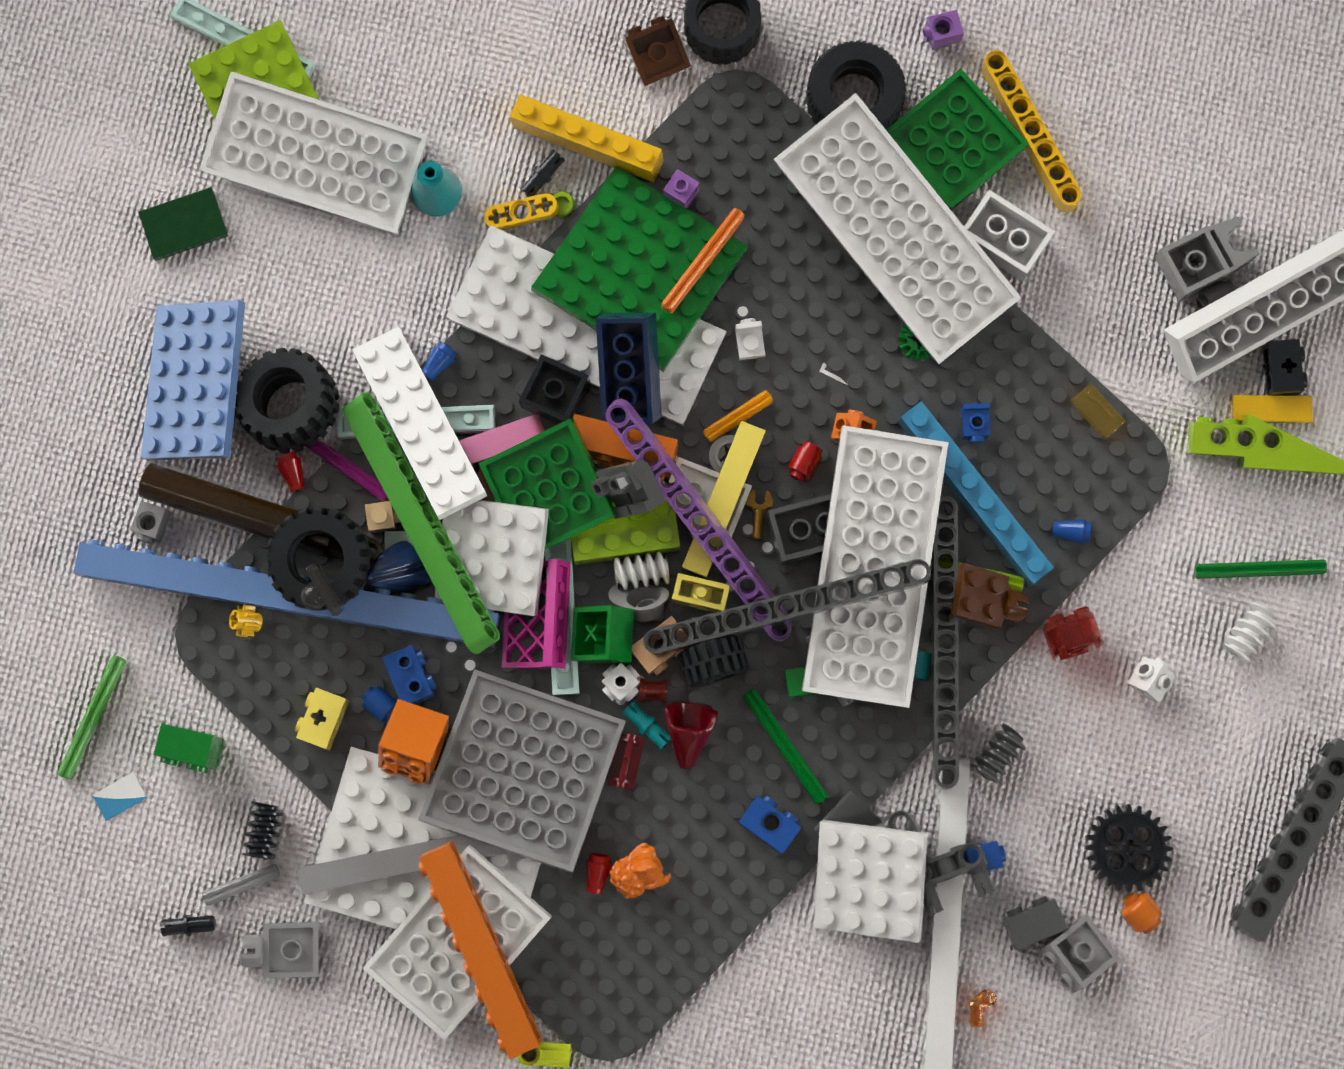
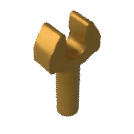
M752 490L746 506L754 512L752 539L763 540L764 513L768 509H772L773 499L769 491H766L765 502L757 504L755 502V490Z

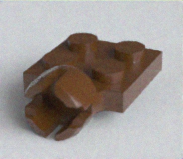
M962 563L959 564L951 616L998 629L1002 628L1003 620L1009 622L1022 621L1028 609L1018 606V602L1028 605L1029 599L1024 592L1014 590L1009 586V576Z

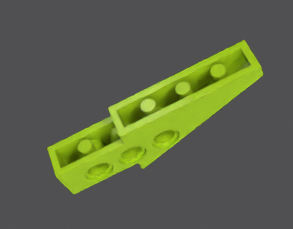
M1242 415L1241 425H1239L1238 419H1223V423H1213V418L1197 417V422H1189L1187 454L1239 457L1238 468L1344 475V460L1252 415ZM1214 430H1219L1222 433L1223 438L1219 444H1215L1211 439ZM1242 431L1247 433L1249 441L1245 446L1238 442V435ZM1268 433L1272 434L1275 438V443L1271 448L1267 447L1264 443V438Z

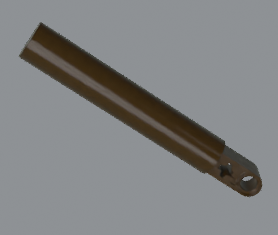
M153 463L146 467L139 485V497L268 539L270 537L273 538L276 533L274 529L278 524L285 522L287 516L299 512L298 510ZM326 534L310 535L302 540L298 546L299 549L326 558L331 555L344 560V553L340 544L333 537ZM368 537L370 541L368 542L369 548L377 550L376 555L370 558V565L373 566L382 554V549L376 539Z

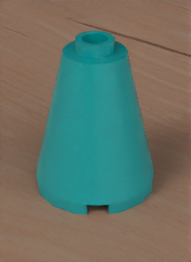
M428 161L423 163L413 180L411 189L413 203L420 211L431 217H439L451 213L462 197V186L459 178L453 171L436 162Z

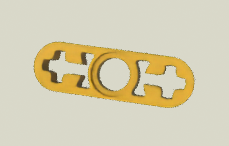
M539 194L491 206L486 210L484 220L489 227L493 226L500 230L515 228L554 218L559 212V203L551 194ZM545 201L553 204L549 207L548 212H545L543 208L536 209L537 215H534V209L531 206L534 203L536 208L543 207ZM520 206L528 207V215L523 219H518L515 216V211ZM509 209L512 221L508 217L500 218L498 224L491 220L495 218V213H499L500 216L508 215L507 210Z

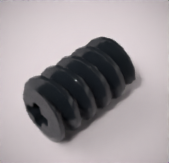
M252 801V804L259 809L250 811V815L255 817L256 820L249 821L247 825L252 827L254 831L245 832V836L252 841L243 843V847L247 848L249 852L242 853L241 855L266 860L275 858L276 855L270 852L269 849L278 847V844L272 841L271 838L280 837V833L275 831L274 827L282 826L283 823L277 820L276 817L284 816L285 812L280 810L278 806Z

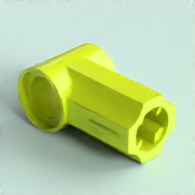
M541 1042L540 1046L535 1048L537 1056L534 1060H526L523 1054L517 1056L519 1062L525 1066L570 1068L571 1044Z

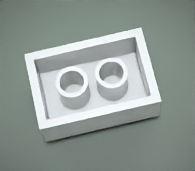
M991 190L987 191L964 226L994 264L1021 281H1024L1055 233L1054 230Z

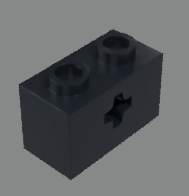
M1300 339L1275 340L1265 343L1262 346L1267 395L1299 396L1305 391L1308 383L1307 374L1303 372L1302 362L1305 360L1304 347H1300ZM1284 363L1286 368H1290L1288 373L1285 368L1281 367Z

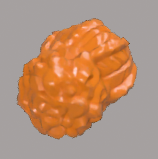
M641 843V845H638L630 852L629 856L614 863L610 871L611 878L609 881L616 887L618 892H621L628 899L642 895L645 889L650 890L660 886L663 887V885L669 882L671 873L664 876L663 866L656 856L655 848L648 845V843Z

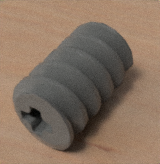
M1004 723L1001 725L1004 732H995L998 741L990 739L988 744L991 749L984 747L981 750L984 757H975L978 766L970 764V767L983 778L997 784L1000 781L996 774H1007L1002 766H1013L1009 757L1012 756L1019 759L1020 756L1016 749H1027L1022 742L1023 737Z

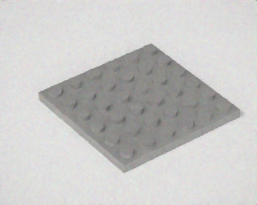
M474 669L418 820L573 874L626 721Z

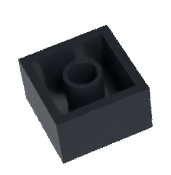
M541 354L519 399L520 407L556 424L573 418L590 384L589 375Z

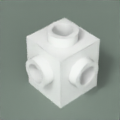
M1143 656L1127 683L1140 695L1160 703L1176 676L1168 669L1170 665L1157 657L1152 660Z
M622 663L618 666L612 664L602 674L605 677L602 680L605 686L602 691L612 701L617 699L622 703L626 699L629 702L638 694L639 690L637 688L640 686V682L637 678L640 675L630 664L627 667ZM618 677L625 678L626 683L624 686L619 687L615 684Z

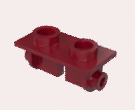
M622 733L613 758L607 785L631 791L634 790L645 738Z

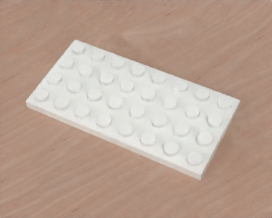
M230 72L199 170L397 235L411 194L413 180L419 169L429 136Z

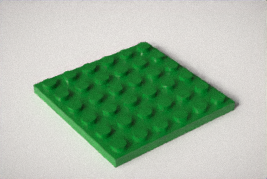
M616 166L533 283L531 291L596 330V318L605 313H656L659 370L664 372L740 261L748 246L731 236L676 310L671 314L666 312L661 307L663 300L717 231L718 227L690 210L684 209L664 197L662 193Z

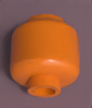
M1133 892L1123 900L1125 905L1121 910V915L1135 932L1147 934L1161 923L1162 910L1148 893L1137 895L1136 892Z

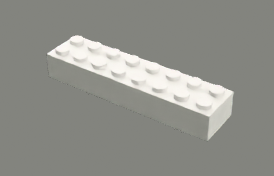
M1344 230L1164 329L1180 374L1195 383L1344 300Z

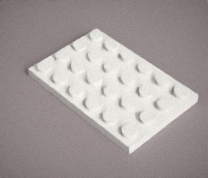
M469 844L460 856L510 965L552 916ZM429 891L362 969L445 1040L479 1000L475 993L476 983L473 977H468L464 969L463 963L466 961L462 952L458 953L454 947L452 938L455 936L451 928H447L442 920V907L439 902L436 903L433 900Z

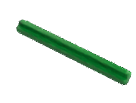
M1324 559L1209 563L1195 565L1194 574L1197 579L1318 575L1327 572V563Z
M755 689L749 690L743 695L744 700L817 805L828 798L827 793Z

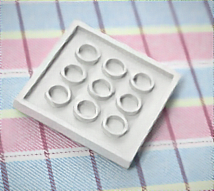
M479 500L443 518L442 526L487 609L530 616L538 615L549 509ZM435 589V598L441 599L439 593Z
M829 820L820 821L814 928L919 943L922 936L928 833Z

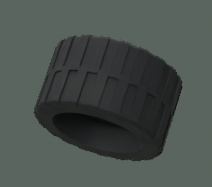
M687 0L684 10V33L692 51L705 61L724 65L738 62L743 57L749 55L751 50L755 48L757 39L760 36L761 5L759 0ZM726 3L739 8L746 16L747 24L745 29L737 36L729 39H717L707 35L700 28L698 23L699 15L711 5Z

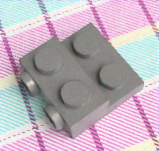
M1087 914L1080 917L1067 930L1059 933L1040 948L1044 953L1042 955L1043 961L1047 966L1057 970L1060 974V984L1063 988L1071 990L1073 993L1085 988L1120 959Z

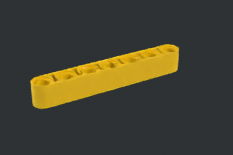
M1000 50L990 51L986 55L982 66L983 76L1008 121L1029 143L1025 152L1055 206L1061 212H1072L1082 196L1080 187L1009 59ZM997 62L1001 68L993 69L989 66V63ZM1004 83L1009 84L1013 90L1005 91L1001 85ZM1013 106H1022L1025 112L1017 113ZM1032 127L1037 131V135H1029L1025 129ZM1044 149L1050 156L1043 158L1037 151ZM1056 171L1060 173L1062 179H1053L1050 176V172ZM1062 194L1072 195L1074 202H1066Z

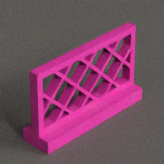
M559 559L543 561V567H547V578L541 584L540 594L543 593L546 596V604L541 610L538 608V615L534 616L529 623L522 617V614L504 612L502 668H566L571 563ZM541 619L545 623L544 632L538 636L532 628ZM519 620L525 628L516 637L512 632V625ZM529 632L535 639V642L526 650L520 641ZM517 646L523 655L517 662H511V651ZM538 646L543 649V662H536L531 656Z

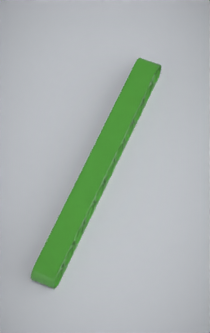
M363 392L344 406V416L465 645L472 653L479 654L500 639L499 631L378 403L372 395Z

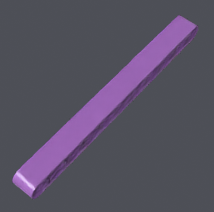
M624 399L613 401L606 411L608 424L636 461L644 460L649 464L664 498L745 604H750L776 597L633 406ZM617 407L622 408L626 413V418H616L613 415V409ZM629 430H639L642 434V439L633 440L629 436ZM645 452H656L659 460L656 462L647 460ZM669 472L674 476L675 481L666 483L662 480L661 474ZM679 494H687L691 502L689 504H682L678 501L677 496ZM702 515L706 518L707 524L703 526L697 525L693 517ZM713 536L720 537L723 545L715 547L710 543L709 539ZM735 558L738 560L739 566L731 568L726 564L725 560ZM750 579L755 583V587L747 589L742 585L741 581ZM781 604V605H780V611H781V613L784 614V615H788L789 613H788L787 610L784 608V606ZM759 607L755 610L754 616L758 622H762L767 618L768 611ZM792 620L785 621L784 623L787 626L785 630L779 631L773 625L763 628L773 640L783 641L790 636L793 622Z

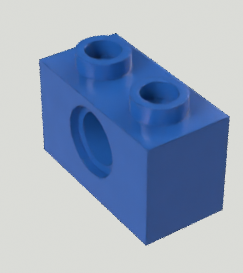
M757 795L738 823L782 855L802 828L797 825L800 820L788 811L782 814L775 809L778 804L766 795L763 798ZM773 815L778 819L779 826L776 830L769 831L764 827L763 821L766 816Z

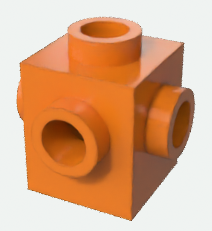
M848 410V413H837L831 438L838 442L840 441L843 425L875 430L877 421L857 410Z

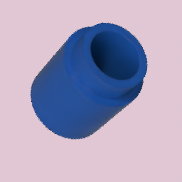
M371 686L361 698L364 700L362 706L380 722L384 721L388 724L397 700L381 686L376 688Z

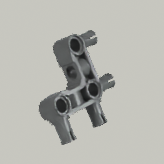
M896 811L891 815L885 816L883 822L873 825L875 827L897 829L895 824L897 818L905 816L908 820V827L905 830L921 832L913 815L905 811ZM968 843L952 847L950 852L936 857L926 854L925 869L928 872V877L924 885L923 903L927 916L944 911L935 889L937 884L959 875L971 874L978 897L986 895V892L987 894L995 892L986 870L988 862L983 847L979 844ZM969 848H975L979 853V858L975 863H969L965 858V853Z

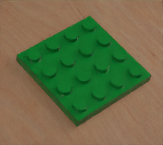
M961 68L886 129L907 157L914 159L913 164L951 211L1029 145L1024 137Z
M570 418L479 463L496 502L549 509L545 550L617 517L610 498L607 495L597 498L592 489L591 482L598 479L595 474L597 469L574 418Z

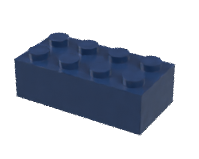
M605 313L596 318L602 421L607 422L606 411L611 403L617 399H624L633 406L645 424H653L662 418L656 313ZM617 407L613 409V415L616 418H626V413L622 408Z

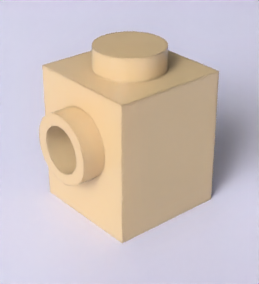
M390 501L365 504L368 531L375 534L398 530L397 523L400 520Z

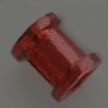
M640 678L639 702H644L647 699L661 700L662 703H666L667 679L658 682L646 681L645 678Z

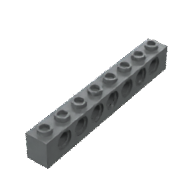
M1340 738L1332 739L1331 742L1327 741L1322 747L1320 754L1323 757L1318 765L1314 764L1307 776L1310 780L1305 788L1301 787L1295 797L1296 806L1293 811L1289 810L1284 816L1282 824L1285 826L1280 835L1276 833L1269 844V848H1271L1267 858L1263 857L1256 868V871L1259 872L1254 881L1250 880L1243 891V894L1246 896L1242 904H1237L1230 915V918L1233 919L1230 926L1258 942H1265L1344 798V740ZM1332 761L1339 765L1340 771L1337 776L1333 775L1329 770V765ZM1320 784L1327 790V795L1324 799H1321L1316 792ZM1307 807L1314 812L1312 822H1308L1304 818V810ZM1294 831L1299 832L1302 838L1298 846L1294 845L1291 841V834ZM1281 854L1287 856L1289 860L1286 869H1282L1278 865V858ZM1269 877L1276 883V888L1272 893L1268 892L1265 888V881ZM1256 901H1259L1263 906V912L1260 916H1256L1252 912V905Z

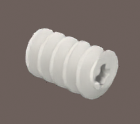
M656 552L654 560L650 553H646L644 561H642L639 555H635L633 563L629 556L624 557L623 564H621L618 557L614 558L613 566L616 587H618V583H621L623 589L627 590L628 583L631 582L634 588H638L639 580H642L644 586L648 587L650 579H653L655 585L658 586L661 577H663L666 584L670 583L667 556L664 559L660 552Z
M1254 602L1250 605L1251 611L1244 613L1245 619H1239L1237 622L1238 627L1231 629L1232 636L1227 635L1224 638L1226 644L1221 643L1228 653L1247 663L1251 660L1246 653L1249 652L1254 655L1257 653L1253 644L1263 645L1259 637L1269 638L1270 635L1265 629H1276L1272 622L1273 619H1276L1275 615L1262 605Z

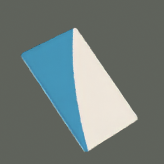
M133 772L92 795L106 821L147 798Z

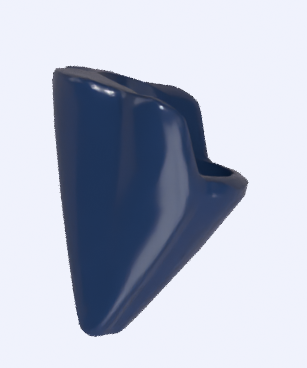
M407 540L395 543L382 552L367 576V580L373 586L403 593L414 592L420 585H427L431 579L414 546Z

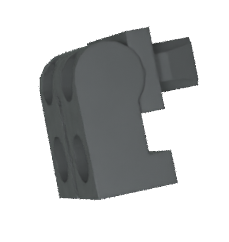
M644 460L600 469L595 472L598 479L591 482L592 489L597 498L605 495L607 497L612 496L615 503L614 510L617 514V517H614L615 519L649 512L666 501L651 467Z

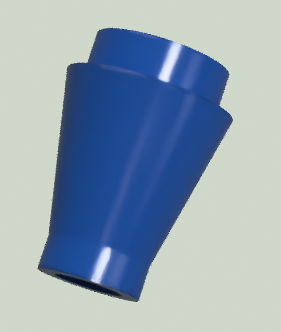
M440 341L438 345H434L422 369L423 374L434 381L440 373L456 361L454 358L458 353Z
M1085 519L1054 521L1052 537H1059L1080 545L1090 543L1092 522H1085Z

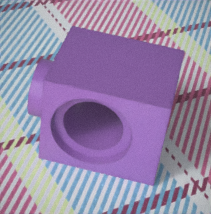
M957 10L927 17L925 27L922 28L924 40L930 43L931 50L961 43L964 35ZM944 27L948 33L939 34L936 28Z
M677 169L664 188L663 196L684 209H688L699 192V182Z

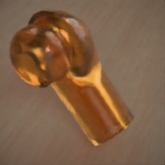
M982 990L970 1001L971 1027H984L983 1012L997 1002V995L994 991Z

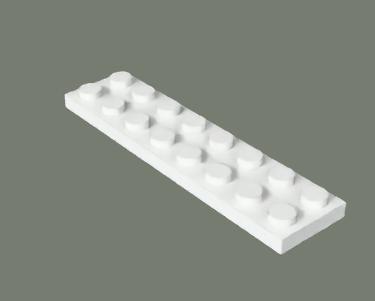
M397 327L352 349L439 520L487 497L479 478L400 328Z

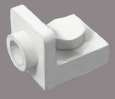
M754 318L741 320L740 324L735 325L739 360L765 357L762 321H755Z

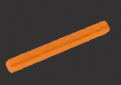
M737 208L732 209L663 300L661 305L663 310L670 314L676 310L744 220L745 214Z

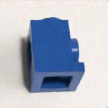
M990 403L962 405L960 409L962 440H969L971 444L984 443L985 439L990 437ZM979 419L981 426H974L972 420Z

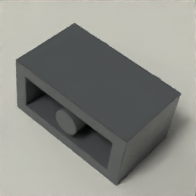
M1046 896L1031 901L1032 907L1023 910L1019 906L1006 912L1008 917L1003 918L1002 921L1015 950L1068 929L1055 899L1048 900Z

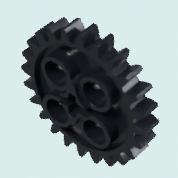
M1130 804L1125 805L1124 812H1122L1119 805L1114 806L1115 814L1109 809L1105 810L1106 819L1097 816L1096 820L1099 825L1089 826L1094 834L1085 835V838L1091 841V845L1084 846V849L1091 851V855L1087 856L1085 860H1093L1095 863L1089 868L1090 871L1098 869L1100 872L1096 879L1100 880L1106 877L1105 886L1107 887L1115 882L1116 891H1120L1123 885H1125L1126 892H1131L1133 885H1135L1138 891H1142L1143 882L1148 887H1152L1151 878L1160 881L1161 876L1158 871L1167 872L1168 869L1163 863L1172 861L1170 857L1166 856V852L1172 851L1173 847L1166 846L1165 843L1172 839V837L1163 836V832L1168 827H1158L1157 824L1161 818L1150 819L1151 810L1141 814V806H1137L1134 812H1132ZM1112 827L1118 828L1121 832V838L1117 842H1113L1109 838V830ZM1140 827L1147 831L1148 837L1145 842H1140L1136 838V831ZM1129 841L1130 846H1151L1152 851H1131L1128 856L1127 851H1107L1105 846L1127 845ZM1113 854H1117L1121 858V865L1118 869H1113L1109 865V858ZM1140 854L1148 859V866L1144 870L1136 865V858Z

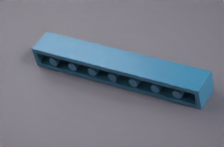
M921 401L902 415L898 424L908 436L948 442L943 476L944 482L1017 574L1024 578L1025 584L1030 588L1054 569L1053 565Z

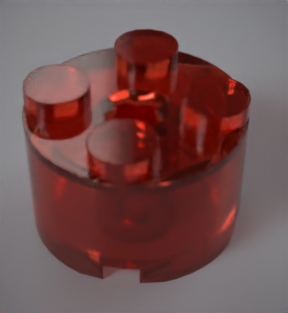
M1089 607L1078 608L1073 611L1074 614L1066 617L1063 614H1057L1048 618L1049 623L1045 624L1042 630L1053 660H1056L1058 656L1060 660L1077 657L1088 653V647L1093 644L1096 649L1104 644L1094 613L1089 610Z

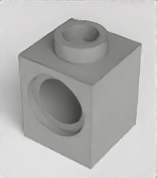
M140 501L130 531L137 534V540L149 544L152 543V540L161 542L171 512L166 508ZM149 518H154L155 526L150 530H145V521Z

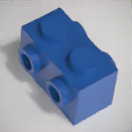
M410 645L382 657L400 700L416 705L435 696L433 689L437 687L431 673L426 675L422 665L427 663L421 649L416 650L413 645ZM409 660V665L403 667V663ZM419 684V690L413 692L414 686Z

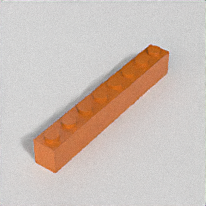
M454 840L423 853L419 857L421 861L418 863L420 871L424 877L429 878L432 885L430 887L432 898L436 903H440L443 910L441 912L442 920L447 928H451L455 936L452 938L454 947L458 953L462 952L466 961L463 963L466 974L469 978L473 977L477 986L475 988L476 996L480 1003L484 1002L488 1010L486 1013L487 1021L491 1028L495 1027L499 1035L497 1042L502 1053H507L509 1059H512L539 1047L543 1039Z

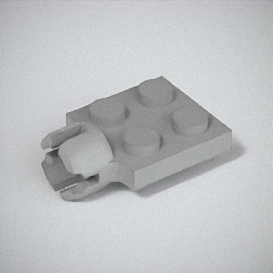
M319 922L264 923L263 933L259 935H245L240 939L239 949L255 948L254 954H239L241 966L245 968H262L264 978L319 977Z

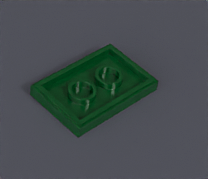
M212 187L138 212L155 261L229 236Z

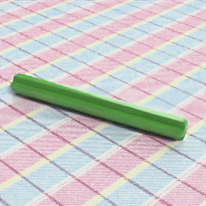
M117 655L111 657L57 772L59 776L65 779H72L125 667L126 660Z

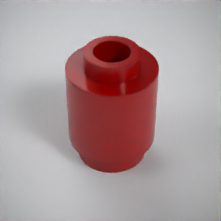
M804 441L802 446H798L787 467L791 472L790 476L799 482L811 480L822 459L821 454L823 450L813 443Z

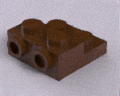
M664 15L650 20L651 26L642 29L639 25L627 30L628 36L623 37L632 62H634L643 86L691 67L673 19L668 18L665 20Z

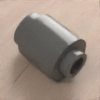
M1229 280L1225 282L1219 281L1198 292V298H1196L1197 306L1199 309H1202L1236 289Z

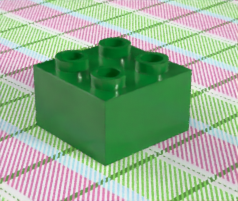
M612 605L575 607L573 610L571 661L590 664L631 663L634 609Z
M161 723L153 755L161 757V763L181 767L183 762L187 763V769L207 773L208 768L216 770L224 739Z

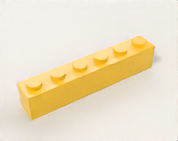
M522 94L519 95L510 115L512 125L517 130L614 168L617 166L627 173L653 183L664 162L662 149Z

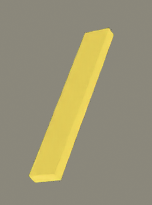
M743 421L740 422L707 504L725 530L766 432L764 429ZM702 516L699 523L700 526L707 524L704 516ZM713 536L709 541L713 546L719 547L722 539ZM694 537L682 568L707 578L713 561Z

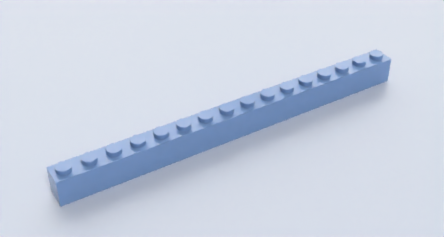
M89 539L88 543H79L73 572L79 577L242 605H255L259 608L464 642L445 605L442 604V599L427 597L426 601L416 600V595L401 593L400 597L390 595L391 591L375 588L374 592L364 591V587H362L358 592L359 594L343 606L329 610L302 609L282 598V594L272 586V578L268 577L267 574L260 573V569L256 567L245 566L244 570L235 569L234 564L219 561L217 566L208 564L207 559L193 557L192 561L182 560V555L167 553L166 557L158 556L155 550L141 548L140 552L130 551V546L115 544L114 548L104 546L105 542ZM300 575L303 579L312 584L321 585L332 581L323 579L322 583L312 582V577ZM487 609L498 629L500 615L494 613L495 610Z

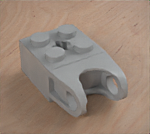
M1237 217L1208 227L1206 226L1161 248L1156 254L1155 259L1179 302L1219 281L1225 280L1259 255L1257 249L1237 251L1230 246L1228 235L1242 223L1240 218ZM1189 261H1190L1191 264H1192L1193 262H1195V264L1197 265V267H1196V268L1192 267V266L1189 264Z

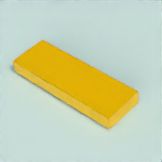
M1233 395L1232 419H1238L1239 422H1242V415H1252L1266 423H1312V396Z

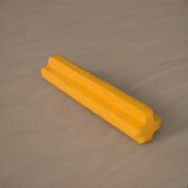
M764 390L704 429V436L709 442L715 441L738 426L741 421H746L772 404V396L767 390Z

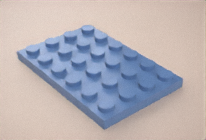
M230 300L161 305L156 307L141 459L230 458L245 302Z

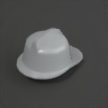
M629 582L627 590H624L621 583H618V587L614 585L608 593L609 600L619 607L634 609V619L636 621H662L664 618V603L669 598V591L664 587L650 584L648 587H645L643 582H639L638 588H634L633 584Z

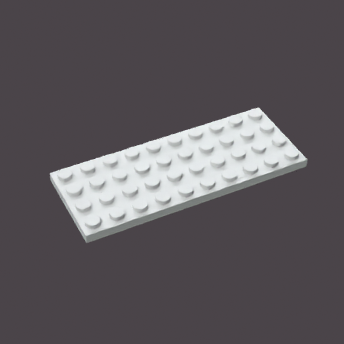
M856 93L774 158L773 161L938 365L1021 299L1004 275Z
M490 226L446 319L537 361L542 354L589 375L590 385L600 389L596 330L531 291V286L554 253ZM699 319L665 371L659 370L661 414L663 418L678 425H684L727 331Z
M842 426L818 585L915 559L924 560L930 566L948 442ZM917 565L911 570V576L917 580L923 579L927 573L926 568L921 565ZM890 572L885 577V584L890 587H894L900 582V576L895 572ZM868 579L862 580L858 586L859 591L864 594L870 593L874 587L873 582ZM928 582L918 587L813 614L802 691L909 708ZM842 586L836 587L832 592L833 599L841 601L847 596V590ZM816 594L814 608L820 604L821 597L819 594Z

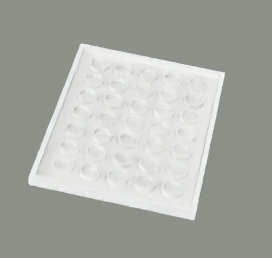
M351 747L316 864L458 835L418 820L436 770L429 785L425 783L416 784L409 781L407 777L398 774L389 775L383 772L381 768H378V754ZM510 852L485 857L529 897L532 896L541 863ZM421 871L310 893L307 894L304 903L397 929L430 891L432 885L428 877H424Z

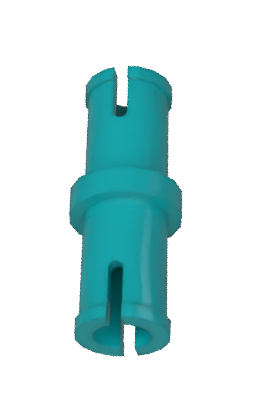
M635 701L630 703V707L627 706L622 714L639 728L638 732L648 736L660 750L670 743V735L656 723L657 719L653 716H648Z

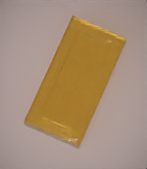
M1092 383L1070 401L1104 440L1126 423Z

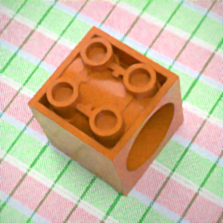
M398 699L378 745V768H381L383 772L389 775L398 774L407 777L413 783L429 785L447 741L449 716Z

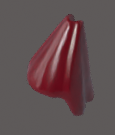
M675 701L672 702V705H666L665 718L678 765L682 769H692L715 727L718 711L712 709L711 705Z

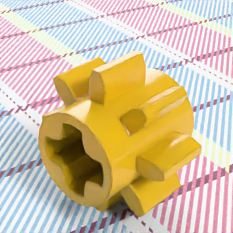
M238 605V610H233L230 614V628L237 630L236 636L253 637L254 632H258L262 627V615L260 612H255V605Z

